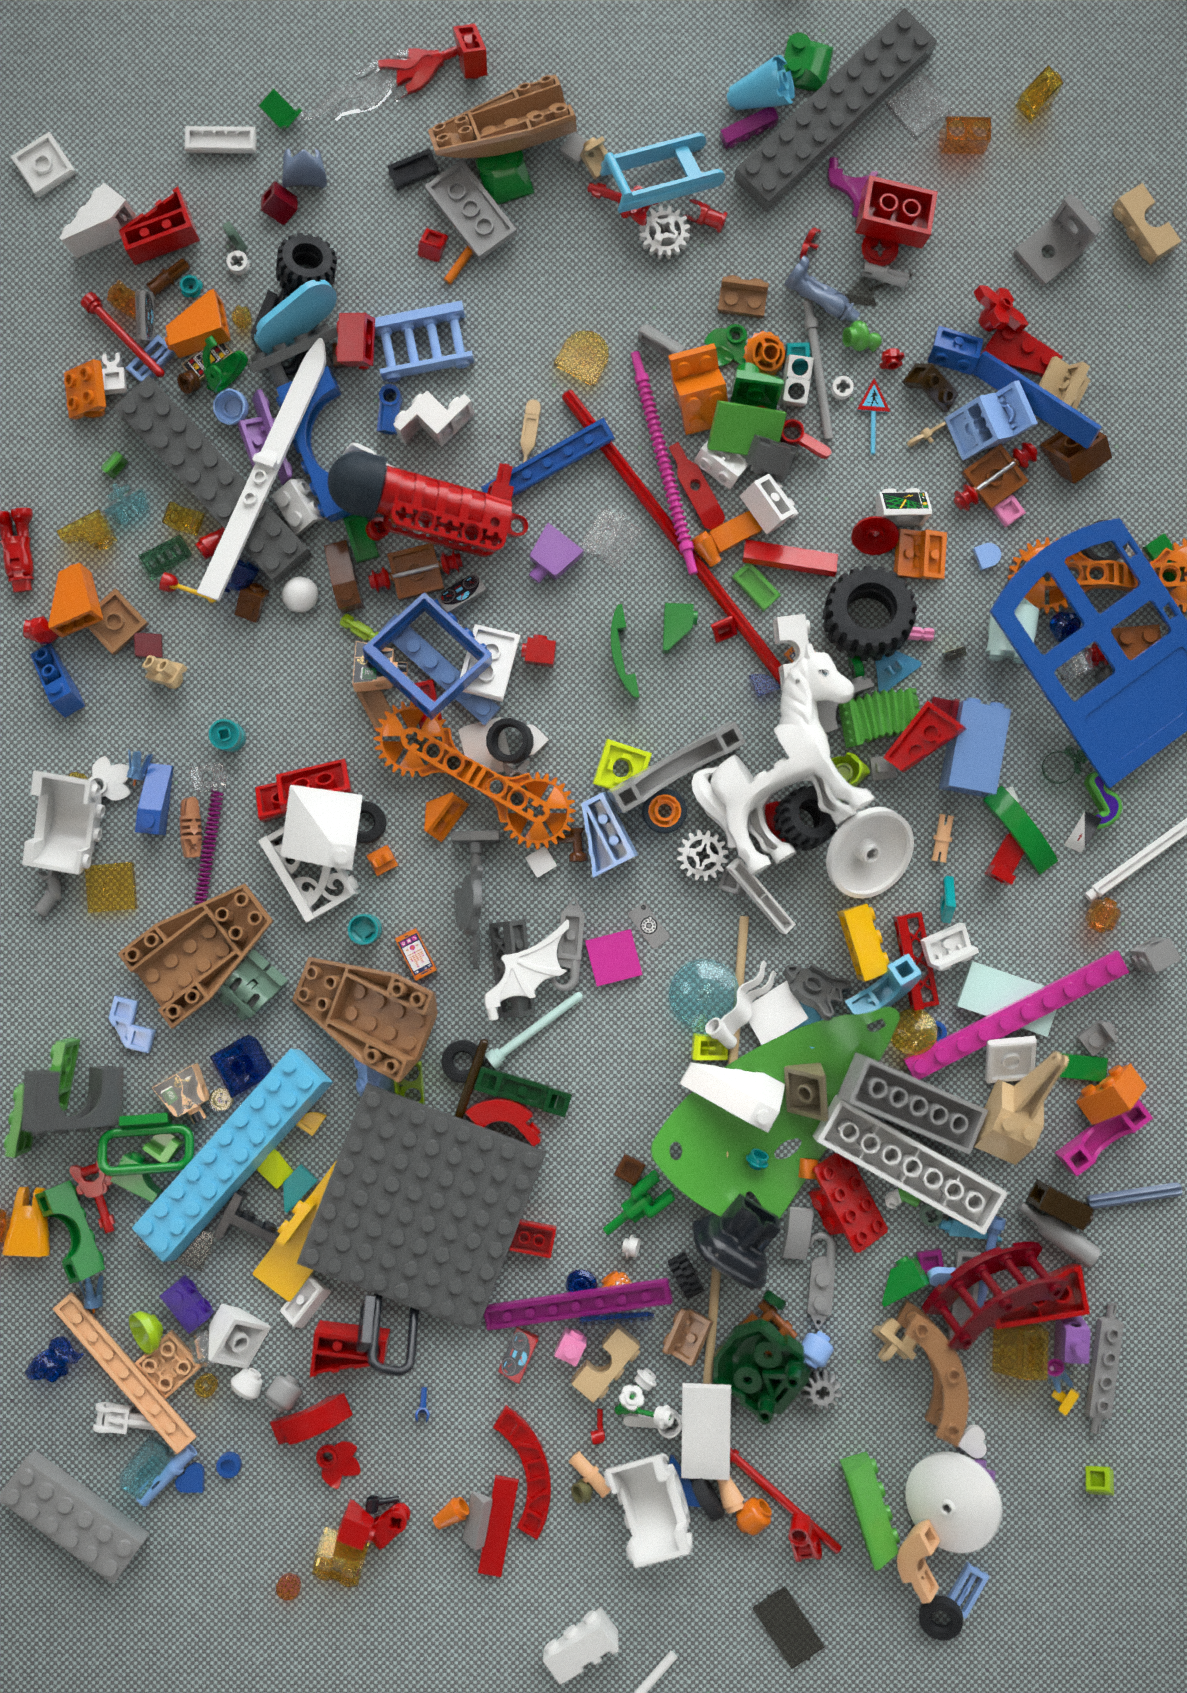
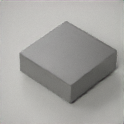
M576 132L571 133L560 148V154L579 166L583 161L580 157L584 148L583 144L587 140Z

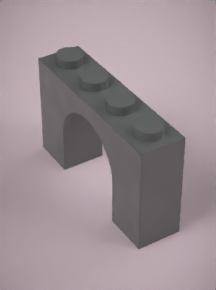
M111 1065L89 1067L87 1100L78 1112L67 1116L62 1111L59 1104L60 1071L48 1069L24 1071L22 1130L32 1132V1136H47L49 1131H54V1134H69L71 1129H75V1132H90V1129L93 1127H97V1130H111L112 1126L119 1125V1116H122L124 1067Z

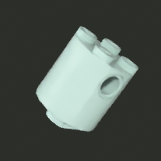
M1023 598L1015 610V615L1034 642L1037 634L1039 608L1035 607L1026 598ZM990 614L989 638L985 653L989 655V660L1003 661L1004 658L1013 659L1014 663L1024 664Z

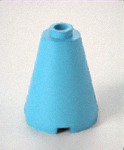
M782 55L772 57L731 85L727 93L729 105L734 107L735 110L792 104L793 101L790 99L795 97L794 83L791 72H786L783 66L787 64Z

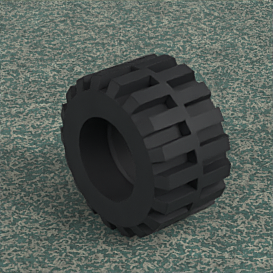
M297 233V236L292 234L288 236V240L284 239L281 242L277 253L276 278L277 281H280L279 285L282 289L286 288V291L294 292L301 285L311 280L316 282L325 280L333 287L337 256H335L334 249L330 248V244L327 241L323 242L322 237H313L311 233L307 235ZM300 264H306V265H310V266H312V267H314V268H313V269H305V268H302V267H300V266H298V265H300Z
M802 786L795 789L783 798L775 808L774 812L777 813L773 816V821L777 822L774 826L775 830H779L780 834L778 836L780 839L784 838L786 843L792 844L796 850L800 848L803 851L814 849L830 839L837 831V826L831 814L822 812L818 806L815 786H809L808 788ZM799 809H803L811 815L814 828H810L802 822L799 816Z

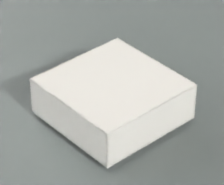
M545 847L525 857L537 878L557 867L554 859Z

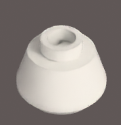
M254 1368L241 1370L231 1378L232 1390L247 1400L258 1398L262 1386L260 1372Z

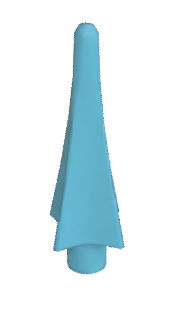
M951 1217L948 1218V1221L942 1219L938 1225L939 1229L945 1230V1233H949V1236L985 1240L988 1238L987 1232L983 1235ZM998 1236L997 1242H1002V1238Z

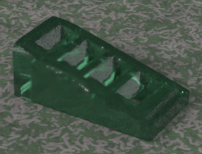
M178 535L138 555V558L150 580H153L191 557L192 553L181 535ZM176 544L182 552L179 555L173 547ZM168 549L173 556L172 559H170L165 552ZM161 555L163 560L165 561L162 564L157 558V556ZM153 560L156 567L152 568L149 561Z

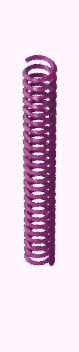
M213 789L211 792L216 794H210L213 798L209 800L213 803H209V806L214 808H208L211 812L207 813L212 817L206 818L212 822H206L209 826H206L205 829L210 831L204 832L210 836H204L207 840H204L203 843L208 845L202 846L208 850H201L205 854L200 855L206 858L200 859L201 862L206 864H199L203 868L198 869L200 872H204L198 873V876L204 878H197L201 882L196 884L202 887L195 888L202 892H195L199 896H195L194 899L200 901L193 902L197 905L207 901L205 899L208 898L204 894L209 892L204 889L210 888L207 886L210 882L206 880H210L211 877L206 875L212 874L209 872L212 868L208 866L213 865V863L208 861L214 860L211 857L215 855L210 852L216 851L210 847H216L213 843L217 842V840L212 838L218 837L212 833H218L215 829H218L219 826L214 824L220 823L214 819H220L217 815H220L221 812L216 810L222 809L215 805H222L223 803L218 801L224 800L218 797L224 796V794Z

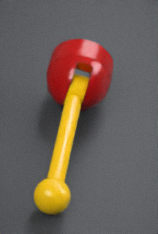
M163 573L159 590L173 592L176 589H180L206 598L210 603L216 602L212 598L198 594L197 590L180 585L177 577L173 574Z

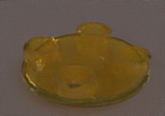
M911 1008L901 1011L899 1013V1022L891 1038L893 1045L907 1056L920 1055L927 1052L937 1041L938 1029L935 1020L923 1010L914 1011Z

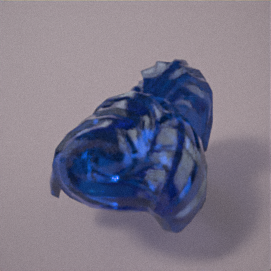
M65 1336L56 1337L51 1340L48 1349L40 1352L31 1361L24 1373L30 1380L46 1379L54 1383L59 1377L69 1373L67 1363H78L84 1354L74 1351L70 1341Z

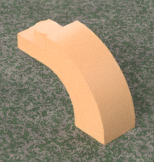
M929 1519L919 1522L912 1528L902 1543L897 1556V1567L902 1582L912 1583L922 1604L931 1603L939 1589L925 1559L926 1556L933 1554L940 1542Z

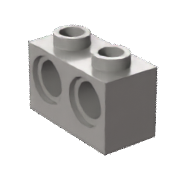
M1153 937L1129 950L1132 955L1130 958L1132 964L1137 970L1140 969L1143 972L1158 973L1181 960L1170 938Z

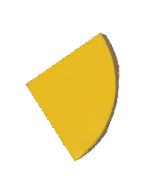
M307 1112L296 1125L313 1136L327 1115L320 1112Z

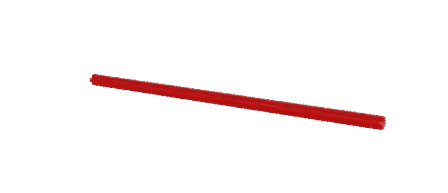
M570 389L562 395V400L584 428L596 422L573 390ZM612 442L600 448L684 558L683 553L679 550L680 542L677 541L679 536L675 535L677 532L674 529L675 524ZM693 550L698 571L696 576L728 617L733 616L738 631L780 684L778 667L781 666V663Z

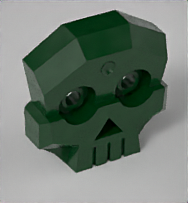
M762 1318L734 1326L715 1352L713 1384L731 1385V1395L739 1398L740 1405L754 1415H757L758 1421L762 1424H770L773 1420V1414H782L809 1381L810 1369L807 1368L805 1363L804 1346L790 1335L783 1336L771 1323ZM765 1351H770L772 1354L768 1355ZM745 1376H749V1377H751L752 1379H751V1380H747V1379L745 1378Z

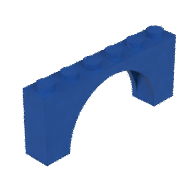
M326 366L296 431L295 439L292 441L297 453L302 454L303 461H301V465L305 474H309L312 480L309 483L310 489L314 496H318L320 504L317 505L318 510L323 518L326 517L333 523L352 514L338 507L331 498L327 483L329 473L319 466L312 451L311 435L318 414L331 400L342 395L334 373ZM293 381L276 388L279 395L276 397L280 408Z

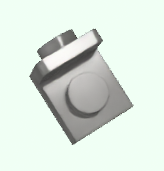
M1097 1020L1076 1036L1090 1056H1094L1111 1042L1116 1043L1119 1041L1115 1035L1118 1033L1116 1028L1109 1021L1106 1023L1102 1020Z

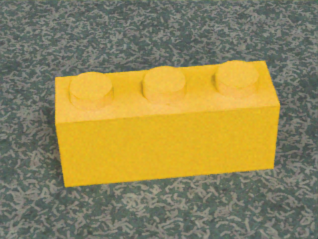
M868 903L837 911L857 979L868 981L885 974L890 962L887 953H883L880 946L883 943V939L879 929L875 930L873 921L876 920L873 908L868 907Z

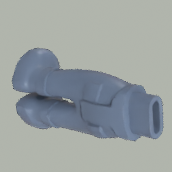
M803 256L784 285L791 290L799 292L798 295L819 304L826 313L832 314L837 319L843 321L845 318L851 324L855 322L860 312L853 308L854 303L849 304V299L844 294L817 281L814 276L811 275L810 277L807 273L810 260Z

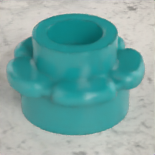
M194 275L184 276L180 281L181 293L186 298L198 297L203 289L201 280L197 279Z
M754 1148L749 1155H746L748 1165L752 1169L761 1170L768 1167L767 1161L769 1156L763 1150Z

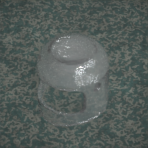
M1086 647L1058 667L1057 670L1061 681L1088 676L1095 671V667Z

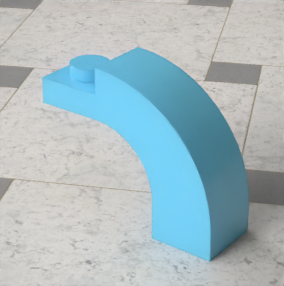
M907 954L889 964L886 973L877 982L847 999L845 1005L851 1014H863L883 1007H890L918 983L922 973L910 955Z

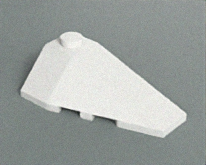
M694 1062L689 1064L680 1081V1084L766 1132H769L780 1112L785 1088L784 1083L765 1073L721 1068L719 1066Z

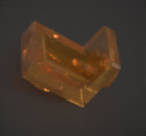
M118 280L116 284L110 287L107 301L113 308L136 321L135 291L126 287L122 281Z

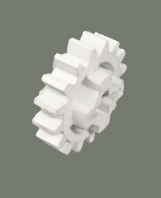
M659 206V212L657 213L651 209L650 217L647 216V224L645 226L640 225V231L642 232L640 234V241H645L643 249L650 248V256L656 252L658 253V259H661L663 254H666L667 259H670L671 253L679 256V248L686 249V241H689L690 234H688L690 232V225L685 224L687 221L686 216L679 217V209L675 213L672 212L671 206L667 208V211H664L662 206ZM676 225L680 230V235H678L679 232L675 230ZM649 230H651V234L654 235V240L651 239Z
M697 830V836L695 837L692 833H689V841L681 840L682 844L685 845L684 848H677V851L682 853V856L677 857V860L684 863L679 868L688 869L687 877L692 873L695 874L694 880L696 881L700 876H703L704 881H707L709 874L716 878L715 871L723 872L724 869L720 865L721 863L728 862V860L723 858V855L727 854L728 851L721 848L725 842L718 843L719 835L717 834L712 838L710 837L709 830H707L705 835H702L701 830ZM702 840L699 847L695 849L689 848L694 841ZM710 842L716 847L718 855L713 854L711 851ZM705 845V854L709 856L699 866L700 858L696 856V853L701 852ZM687 856L692 857L695 862L694 869L689 865ZM709 862L716 863L712 869L703 871L704 866Z

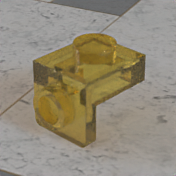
M170 501L162 523L176 531L197 537L205 514Z

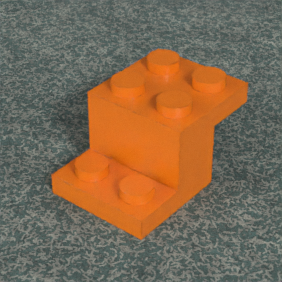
M714 343L668 355L674 396L681 410L683 429L686 435L711 429L717 400L728 402L726 383L719 370L717 350Z

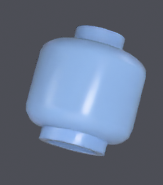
M820 1331L816 1334H806L801 1343L804 1346L806 1365L816 1370L817 1367L822 1368L827 1364L834 1350L833 1346L829 1343L830 1337Z

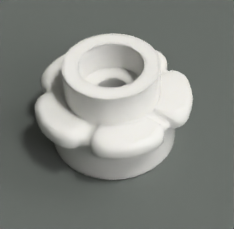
M634 1235L624 1239L622 1252L626 1253V1258H636L639 1253L641 1240L635 1238Z

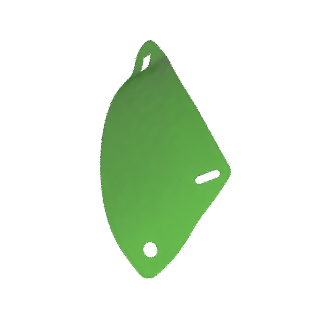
M883 1007L868 1013L836 1016L829 1021L820 1020L783 1034L748 1052L724 1068L765 1073L785 1084V1066L821 1063L826 1075L827 1107H829L835 1095L839 1093L855 1052L879 1062L897 1027L900 1014L895 1008ZM881 1018L887 1025L875 1032L867 1029L868 1024ZM784 1088L780 1112L769 1132L746 1122L699 1094L692 1092L672 1112L654 1138L651 1154L658 1167L681 1192L714 1214L721 1216L739 1194L746 1196L747 1192H752L763 1208L780 1219L806 1180L805 1178L798 1177L800 1158L819 1160L827 1147L817 1142L813 1137L821 1120L787 1112L786 1090ZM795 1138L802 1140L800 1147L793 1155L784 1159L775 1158L774 1152L782 1143ZM673 1142H678L682 1147V1155L678 1160L672 1159L669 1153ZM754 1148L763 1150L769 1156L767 1161L768 1167L761 1170L752 1169L748 1165L746 1155H749Z

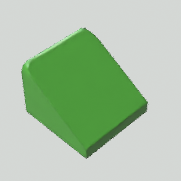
M115 451L101 466V469L113 479L128 464V461L119 452Z

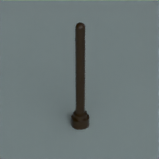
M481 1039L454 1114L458 1118L463 1119L489 1045L487 1039Z

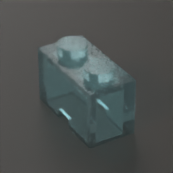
M149 1435L120 1473L121 1489L141 1500L152 1486L156 1476H159L171 1461L169 1446Z

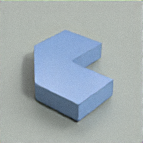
M117 995L114 996L108 1019L112 1026L115 1027L124 1047L150 1053L156 1030L134 1024L139 1001Z

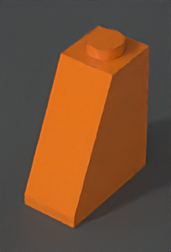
M214 289L209 290L166 325V345L179 358L204 350V347L207 345L204 340L211 335L218 343L217 345L231 341L224 303Z
M80 562L58 572L48 626L49 629L63 638L104 620L92 572Z

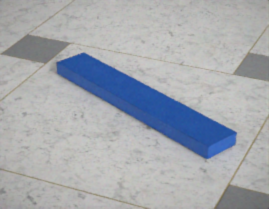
M987 351L981 354L972 374L998 391L1013 381L1019 380L1030 407L1036 416L1086 449L1091 447L1102 426Z
M604 417L513 468L509 485L514 487L512 498L614 441L615 437ZM496 479L481 486L483 492L487 493L489 485L496 481Z

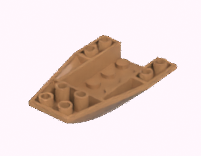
M545 75L538 81L522 83L515 89L443 123H438L428 129V133L435 154L438 156L479 158L507 154L576 132L577 124L571 105H566L561 84L557 76Z
M242 884L156 923L117 954L130 972L139 975L161 1006L158 1011L171 1029H174L213 998L273 923V919L247 884Z
M308 957L292 999L296 1005L359 1062L397 1082H401L420 1060L438 1015L435 993L396 973L314 957Z

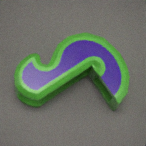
M1092 772L1086 776L1084 785L1099 810L1093 815L1102 819L1097 829L1112 825L1119 819L1123 809L1122 801L1116 793L1107 789L1097 772Z

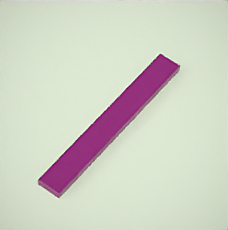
M668 1278L488 1304L483 1315L487 1331L669 1305L672 1304L673 1298Z

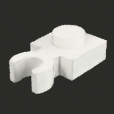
M115 353L116 359L112 362H109L106 354L102 356V361L107 368L102 369L105 395L127 393L126 371L124 367H121L122 359L119 353Z

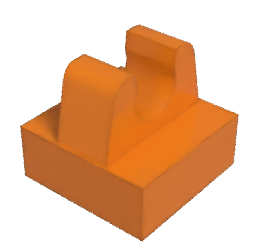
M385 845L366 855L377 876L399 866L389 845Z

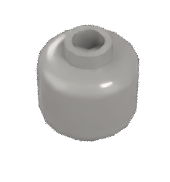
M288 1373L286 1377L277 1375L266 1391L267 1403L280 1412H283L284 1409L291 1410L302 1393L301 1388L297 1385L299 1380Z

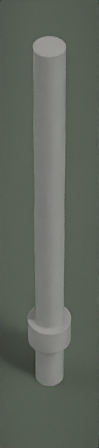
M806 300L803 302L806 317L804 326L805 331L808 332L811 357L814 358L813 370L824 441H829L834 438L817 333L819 324L818 318L815 317L813 301Z

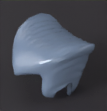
M290 148L285 150L282 186L284 188L297 185L320 188L327 186L326 173L321 153L318 149H315V157L305 149L291 157Z

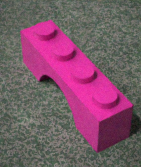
M1138 1099L1130 1111L1095 1125H1090L1057 1150L1055 1155L1068 1172L1078 1176L1096 1163L1098 1155L1108 1145L1125 1135L1135 1133L1151 1121L1153 1117Z

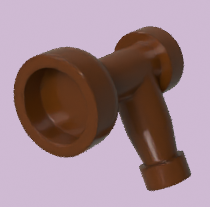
M571 828L570 834H564V839L559 836L556 837L557 844L573 843V852L569 855V862L588 861V855L586 852H583L582 848L584 828Z

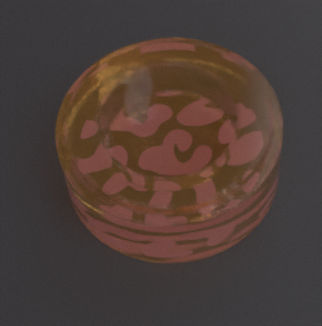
M293 1573L283 1574L276 1585L277 1595L283 1600H293L301 1589V1581Z

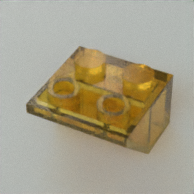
M1027 1324L1002 1329L993 1328L992 1371L1023 1380L1047 1381L1049 1331L1041 1324Z
M324 1527L315 1554L312 1575H316L318 1579L323 1581H337L344 1587H358L370 1544L366 1543L363 1551L336 1541L338 1530Z

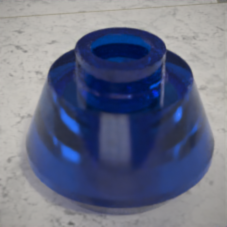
M1059 612L1051 618L1049 628L1055 639L1061 643L1081 628V621L1076 613Z
M578 1269L568 1275L565 1286L568 1293L598 1288V1283L590 1271Z

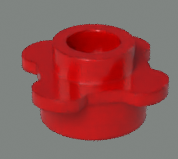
M897 348L887 349L881 354L882 363L879 366L881 369L887 368L888 370L899 368L903 365L902 359L905 355Z

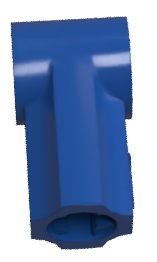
M386 384L379 391L380 404L377 432L397 435L393 424L395 423L396 416L400 413L403 397L395 385ZM396 393L397 397L393 402L385 401L387 394Z

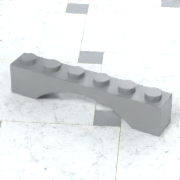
M726 722L609 789L607 793L617 811L625 813L678 778L712 760L726 755L745 744L746 741L735 722Z

